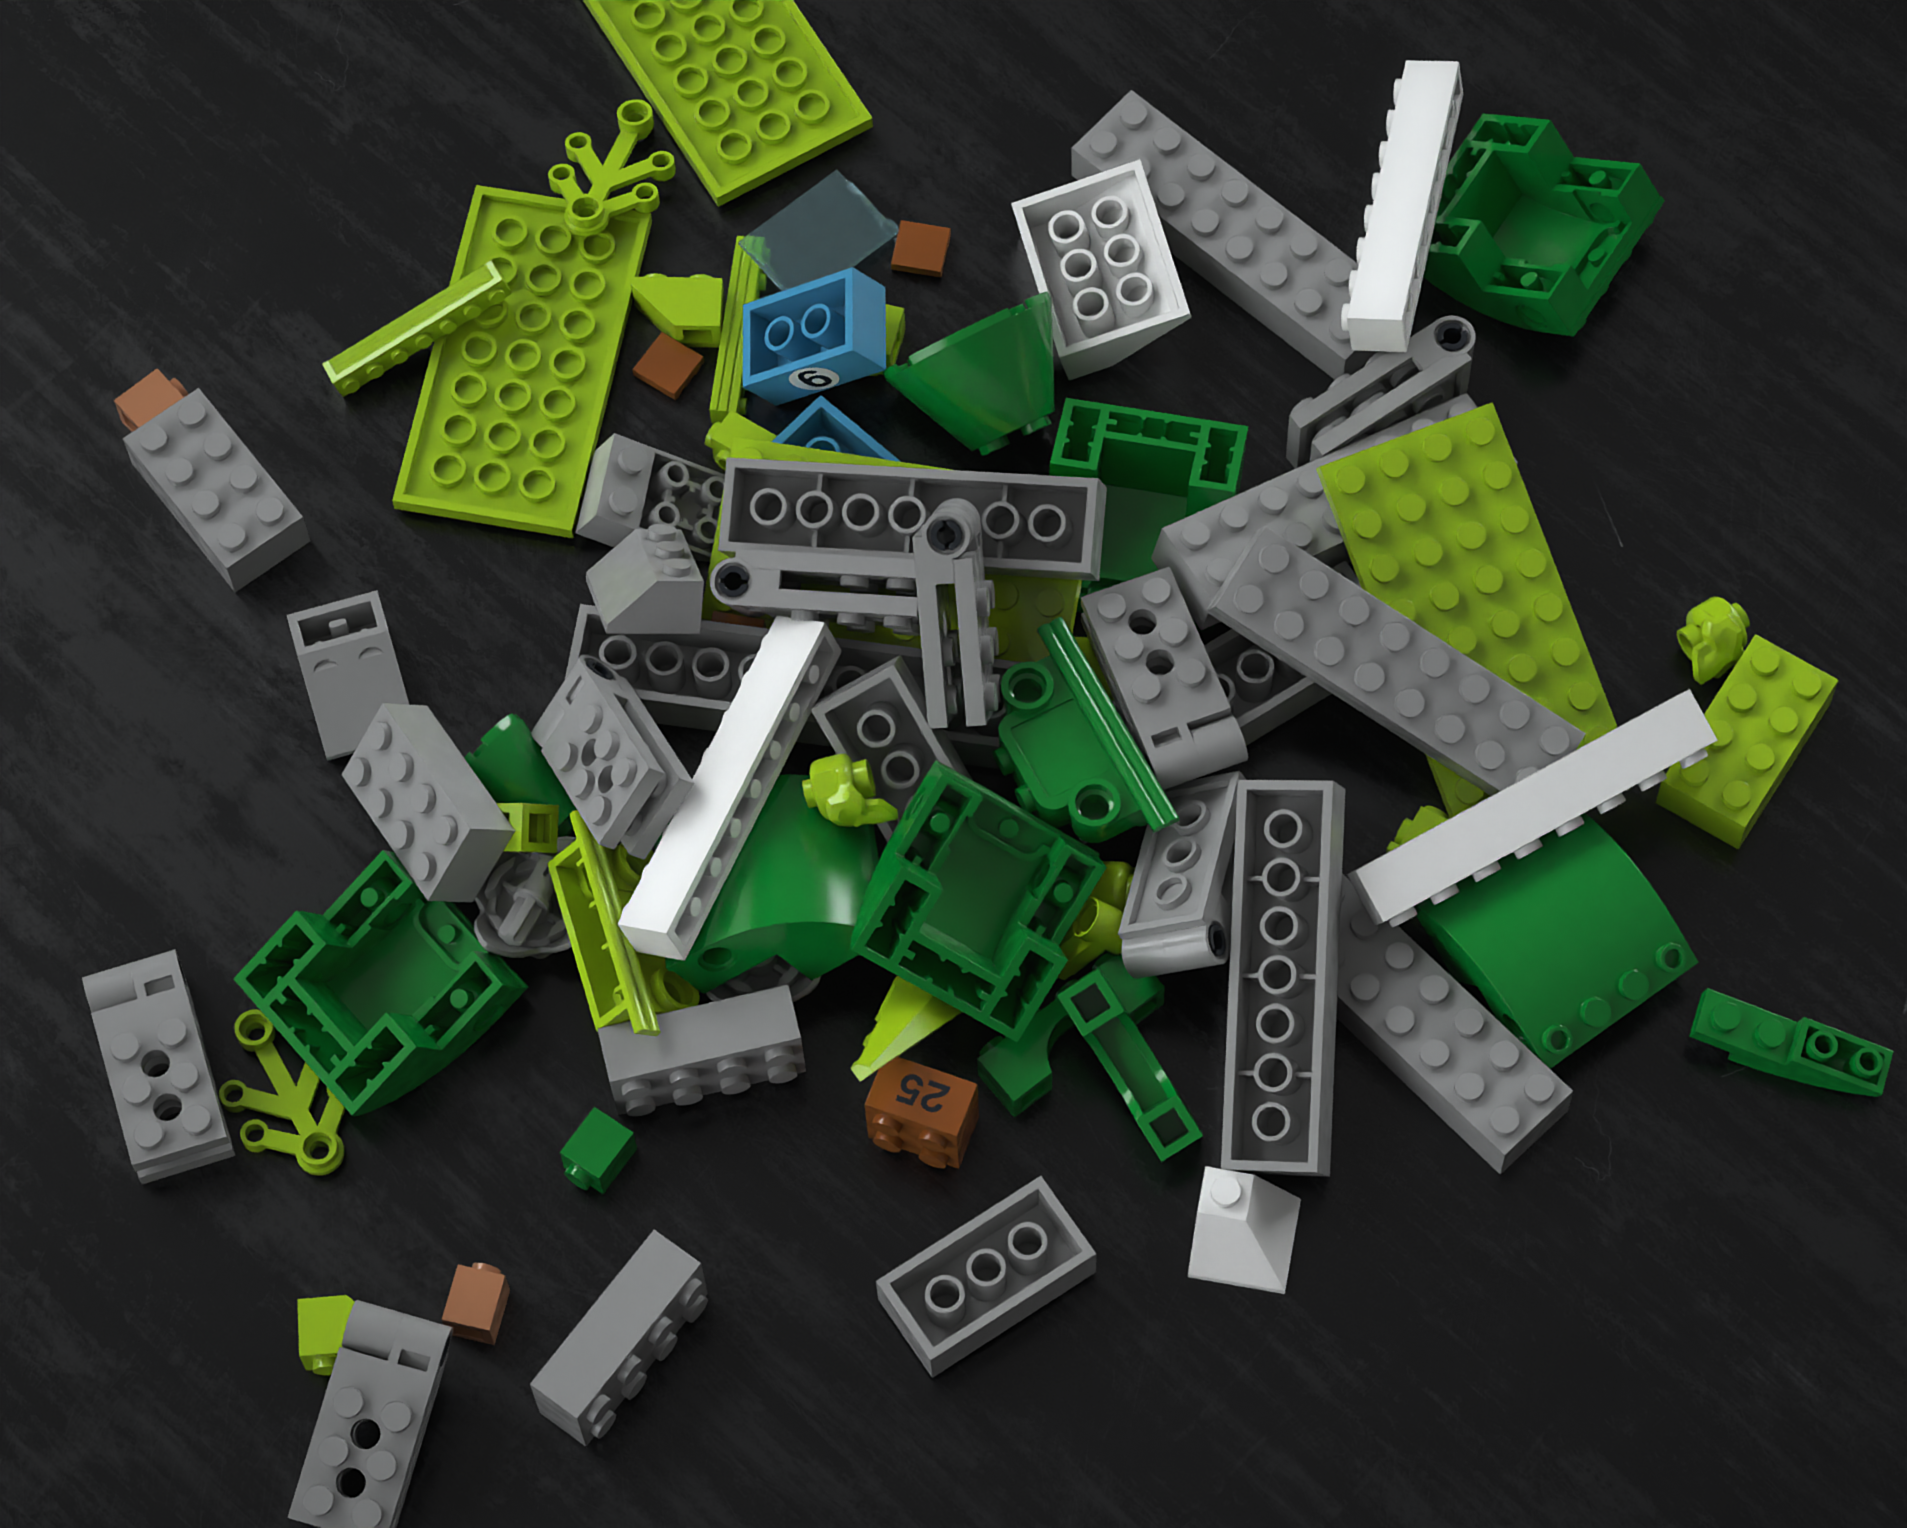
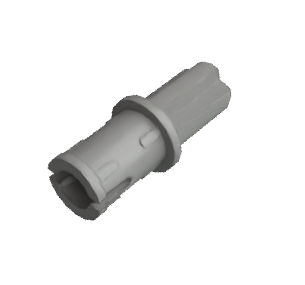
M539 858L535 869L524 887L517 889L513 895L515 902L498 929V935L510 946L523 945L538 918L546 915L549 911L548 901L555 891L550 873L546 877L548 873L547 863L551 860L550 858Z

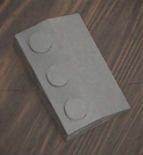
M654 524L649 526L648 529H635L586 572V582L606 634H700L704 580L682 530H676L675 527L666 524Z

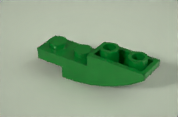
M1709 988L1701 994L1689 1036L1730 1052L1728 1060L1753 1069L1813 1086L1879 1097L1883 1093L1894 1052L1812 1019L1803 1017L1796 1022Z

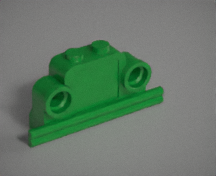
M1058 617L1050 623L1041 625L1037 629V633L1050 655L1037 662L1017 663L1011 666L1003 675L1001 694L1007 715L1001 720L998 727L999 748L992 751L1001 773L1004 776L1011 774L1018 785V788L1015 789V795L1021 808L1029 813H1033L1036 817L1055 828L1071 823L1074 833L1080 839L1089 843L1104 842L1135 826L1149 825L1153 833L1178 822L1179 816L1063 617Z

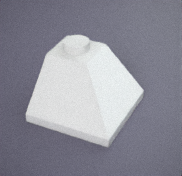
M1205 1166L1188 1277L1285 1294L1301 1199L1256 1175Z

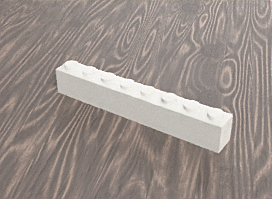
M1406 60L1402 79L1395 80L1393 93L1395 110H1388L1386 120L1388 141H1381L1379 165L1381 171L1380 173L1373 174L1372 198L1374 201L1373 205H1366L1364 213L1366 236L1359 237L1357 242V263L1359 266L1358 270L1351 271L1349 277L1351 301L1350 303L1343 304L1341 313L1342 330L1349 331L1352 350L1407 352L1463 98L1460 65L1457 61Z
M776 616L768 634L762 639L760 649L749 671L743 676L741 686L732 704L724 713L716 735L703 754L702 762L692 779L695 784L674 814L670 824L664 829L662 839L649 864L645 866L638 886L629 903L623 908L618 926L636 952L685 961L842 652L825 622L791 620V617Z
M1689 689L1347 875L1374 925L1388 920L1393 928L1416 916L1417 912L1414 905L1430 897L1435 905L1458 893L1459 889L1455 883L1472 874L1475 882H1478L1500 870L1501 867L1497 860L1514 852L1516 858L1520 859L1543 846L1539 837L1555 829L1560 837L1584 824L1581 814L1597 807L1600 814L1625 802L1626 799L1622 792L1638 784L1641 791H1644L1667 779L1663 770L1678 761L1682 768L1685 769L1709 756L1704 747L1717 741V738Z

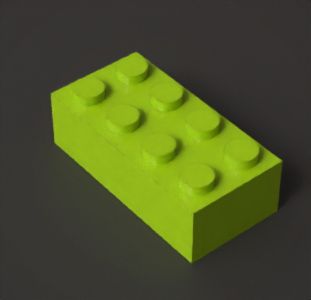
M1755 634L1704 713L1717 738V741L1704 747L1709 756L1685 769L1682 768L1679 761L1671 765L1666 773L1667 779L1661 781L1656 803L1739 849L1831 704L1838 679Z

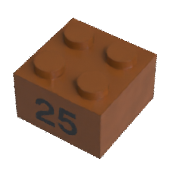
M897 1057L878 1070L864 1104L868 1137L873 1139L875 1145L884 1150L897 1153L903 1149L918 1154L919 1159L930 1166L945 1168L946 1165L959 1169L979 1119L978 1084Z

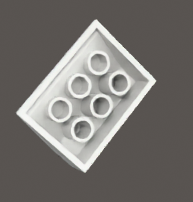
M1140 159L1011 203L1039 294L1048 291L1052 299L1053 339L1069 381L1115 365L1191 318Z

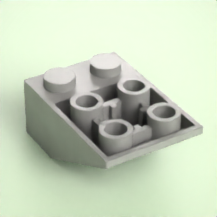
M614 433L593 452L575 533L615 547L635 529H648L649 526L654 524H666L675 527L676 530H682L694 560L710 562L723 495L725 474Z
M377 590L287 615L327 761L354 754L382 703L409 704Z

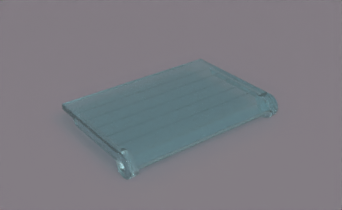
M835 170L740 240L738 244L769 278L784 291L856 266L896 236L899 228L893 220L886 219L851 181H847L838 170Z

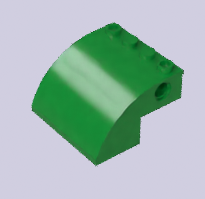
M1483 113L1448 163L1423 277L1455 300L1498 321L1527 330L1574 337L1577 331L1586 323L1587 316L1600 297L1607 292L1610 282L1622 264L1631 256L1632 249L1644 231L1653 223L1654 216L1665 200L1659 195L1640 163L1574 157L1551 120Z
M1072 398L1065 399L1050 461L1049 476L1098 478L1107 487L1099 581L1082 580L1077 612L1084 613L1081 607V597L1158 571L1159 569L1151 557L1162 528L1239 494L1249 426ZM1194 621L1198 632L1213 634L1215 625L1201 631Z
M935 760L898 822L874 870L852 932L850 948L852 951L1018 1042L1067 963L1068 959L1059 945L1107 867L1100 859V853L949 766Z
M786 774L778 776L685 961L665 957L667 970L675 972L703 994L776 954L811 981L860 955L851 950L850 943L864 894L879 862L874 824H863L859 827L838 826L824 818L819 812L818 807L809 808L804 796L802 780L810 779V775ZM662 834L654 844L655 851L662 839Z
M1586 813L1581 814L1584 824L1559 837L1554 829L1539 837L1543 846L1528 855L1517 859L1514 852L1497 860L1501 869L1484 879L1475 882L1471 874L1455 884L1459 892L1435 905L1430 897L1414 905L1418 920L1452 977L1457 982L1477 986L1497 1020L1549 1069L1699 963L1668 909L1645 876L1613 838Z
M386 850L380 852L323 915L296 910L234 977L236 983L352 1116H360L391 1103L439 1073L475 1043L529 987L502 956L493 954L480 945L474 932V925L454 902L427 901L395 852Z

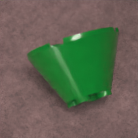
M1048 291L1024 300L1028 309H1025L1023 304L1011 309L1006 308L910 355V359L907 360L910 366L905 363L900 366L894 364L882 372L886 381L971 452L979 449L982 457L1011 444L1007 435L1017 430H1021L1023 436H1026L1052 424L1048 415L1055 412L1052 299Z

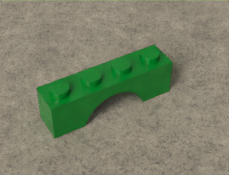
M1107 952L1093 965L1092 970L1098 967L1101 968L1136 1025L1164 1004L1165 986L1156 976L1140 979L1133 978L1125 968L1122 953L1113 955ZM1072 979L1063 985L1055 994V1000L1042 1010L1038 1008L1018 1042L1008 1037L997 1036L990 1040L979 1053L980 1057L977 1058L978 1076L1014 1118L1052 1090V1071L1048 1061L1050 1052L1056 1041L1065 1032L1076 1027L1057 994L1076 982L1077 979Z
M1096 968L1058 992L1059 1000L1083 1038L1108 1072L1161 1162L1201 1138L1203 1130L1101 968Z

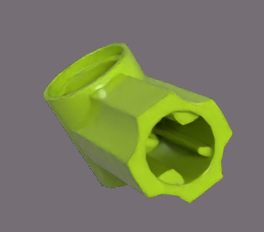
M1095 897L1087 899L1059 945L1068 961L1058 978L1066 980L1071 975H1075L1105 951L1113 955L1122 953V939L1118 935L1124 911Z

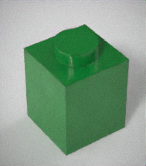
M594 1107L560 1151L564 1169H566L564 1174L581 1189L588 1190L591 1186L604 1194L637 1150L634 1132Z

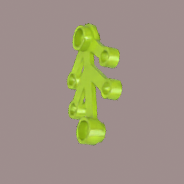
M639 99L629 100L618 108L617 118L621 132L603 166L593 151L592 141L588 134L576 132L566 138L565 148L568 159L580 164L592 184L589 193L583 194L577 185L575 170L568 164H557L548 172L551 190L562 194L568 203L564 213V221L567 229L573 234L579 236L595 235L607 227L609 218L632 209L641 213H650L658 208L660 204L658 189L654 184L646 182L636 185L632 192L607 200L610 192L648 177L656 181H667L676 173L674 157L667 151H657L651 154L648 159L623 168L636 142L645 139L654 127L652 107L646 101Z
M252 1009L242 1013L235 1023L236 1037L244 1049L256 1053L278 1095L247 1088L239 1080H229L219 1090L220 1101L229 1112L237 1113L247 1108L292 1120L299 1135L268 1129L266 1123L261 1120H249L240 1130V1137L245 1148L251 1152H261L269 1148L295 1155L300 1167L312 1175L320 1176L333 1172L339 1167L344 1158V1145L337 1132L346 1108L327 1087L329 1100L317 1126L310 1113V1108L321 1079L305 1062L296 1086L273 1045L276 1035L274 1025L261 1010ZM254 1029H263L265 1031L264 1036L259 1040L253 1041L248 1038L250 1032ZM233 1090L243 1092L242 1098L237 1102L226 1100L227 1095ZM253 1130H262L264 1132L263 1138L257 1142L247 1140L249 1133ZM318 1147L329 1149L328 1155L323 1159L313 1158L312 1153Z

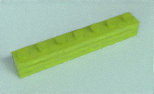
M738 235L736 238L709 409L711 423L717 421L722 423L730 410L739 415H746L747 398H744V393L747 389L743 387V304L761 299L759 298L760 290L765 291L767 274H763L764 266H769L771 252L770 249H766L764 238Z
M491 260L322 365L332 384L344 397L347 394L356 392L370 380L379 378L385 371L396 364L405 362L409 356L419 350L428 348L432 342L445 334L454 332L458 326L468 320L477 318L481 312L495 304L501 303L512 292L502 274Z

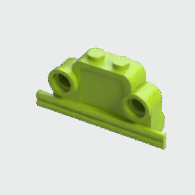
M574 810L569 815L576 840L547 864L596 1031L598 1032V1028L631 1021L634 1034L658 1036L661 1031L656 1015L697 1006L699 1003V991L675 972L667 970L665 957L636 952L618 926L623 908L629 903L641 880L642 872L645 866L649 864L654 852L650 850L644 860L629 855L622 843L617 845L615 849L599 845L578 810Z

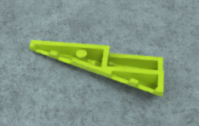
M897 976L875 1018L877 1024L874 1030L866 1036L863 1042L865 1048L862 1055L853 1063L851 1070L861 1082L963 1012Z

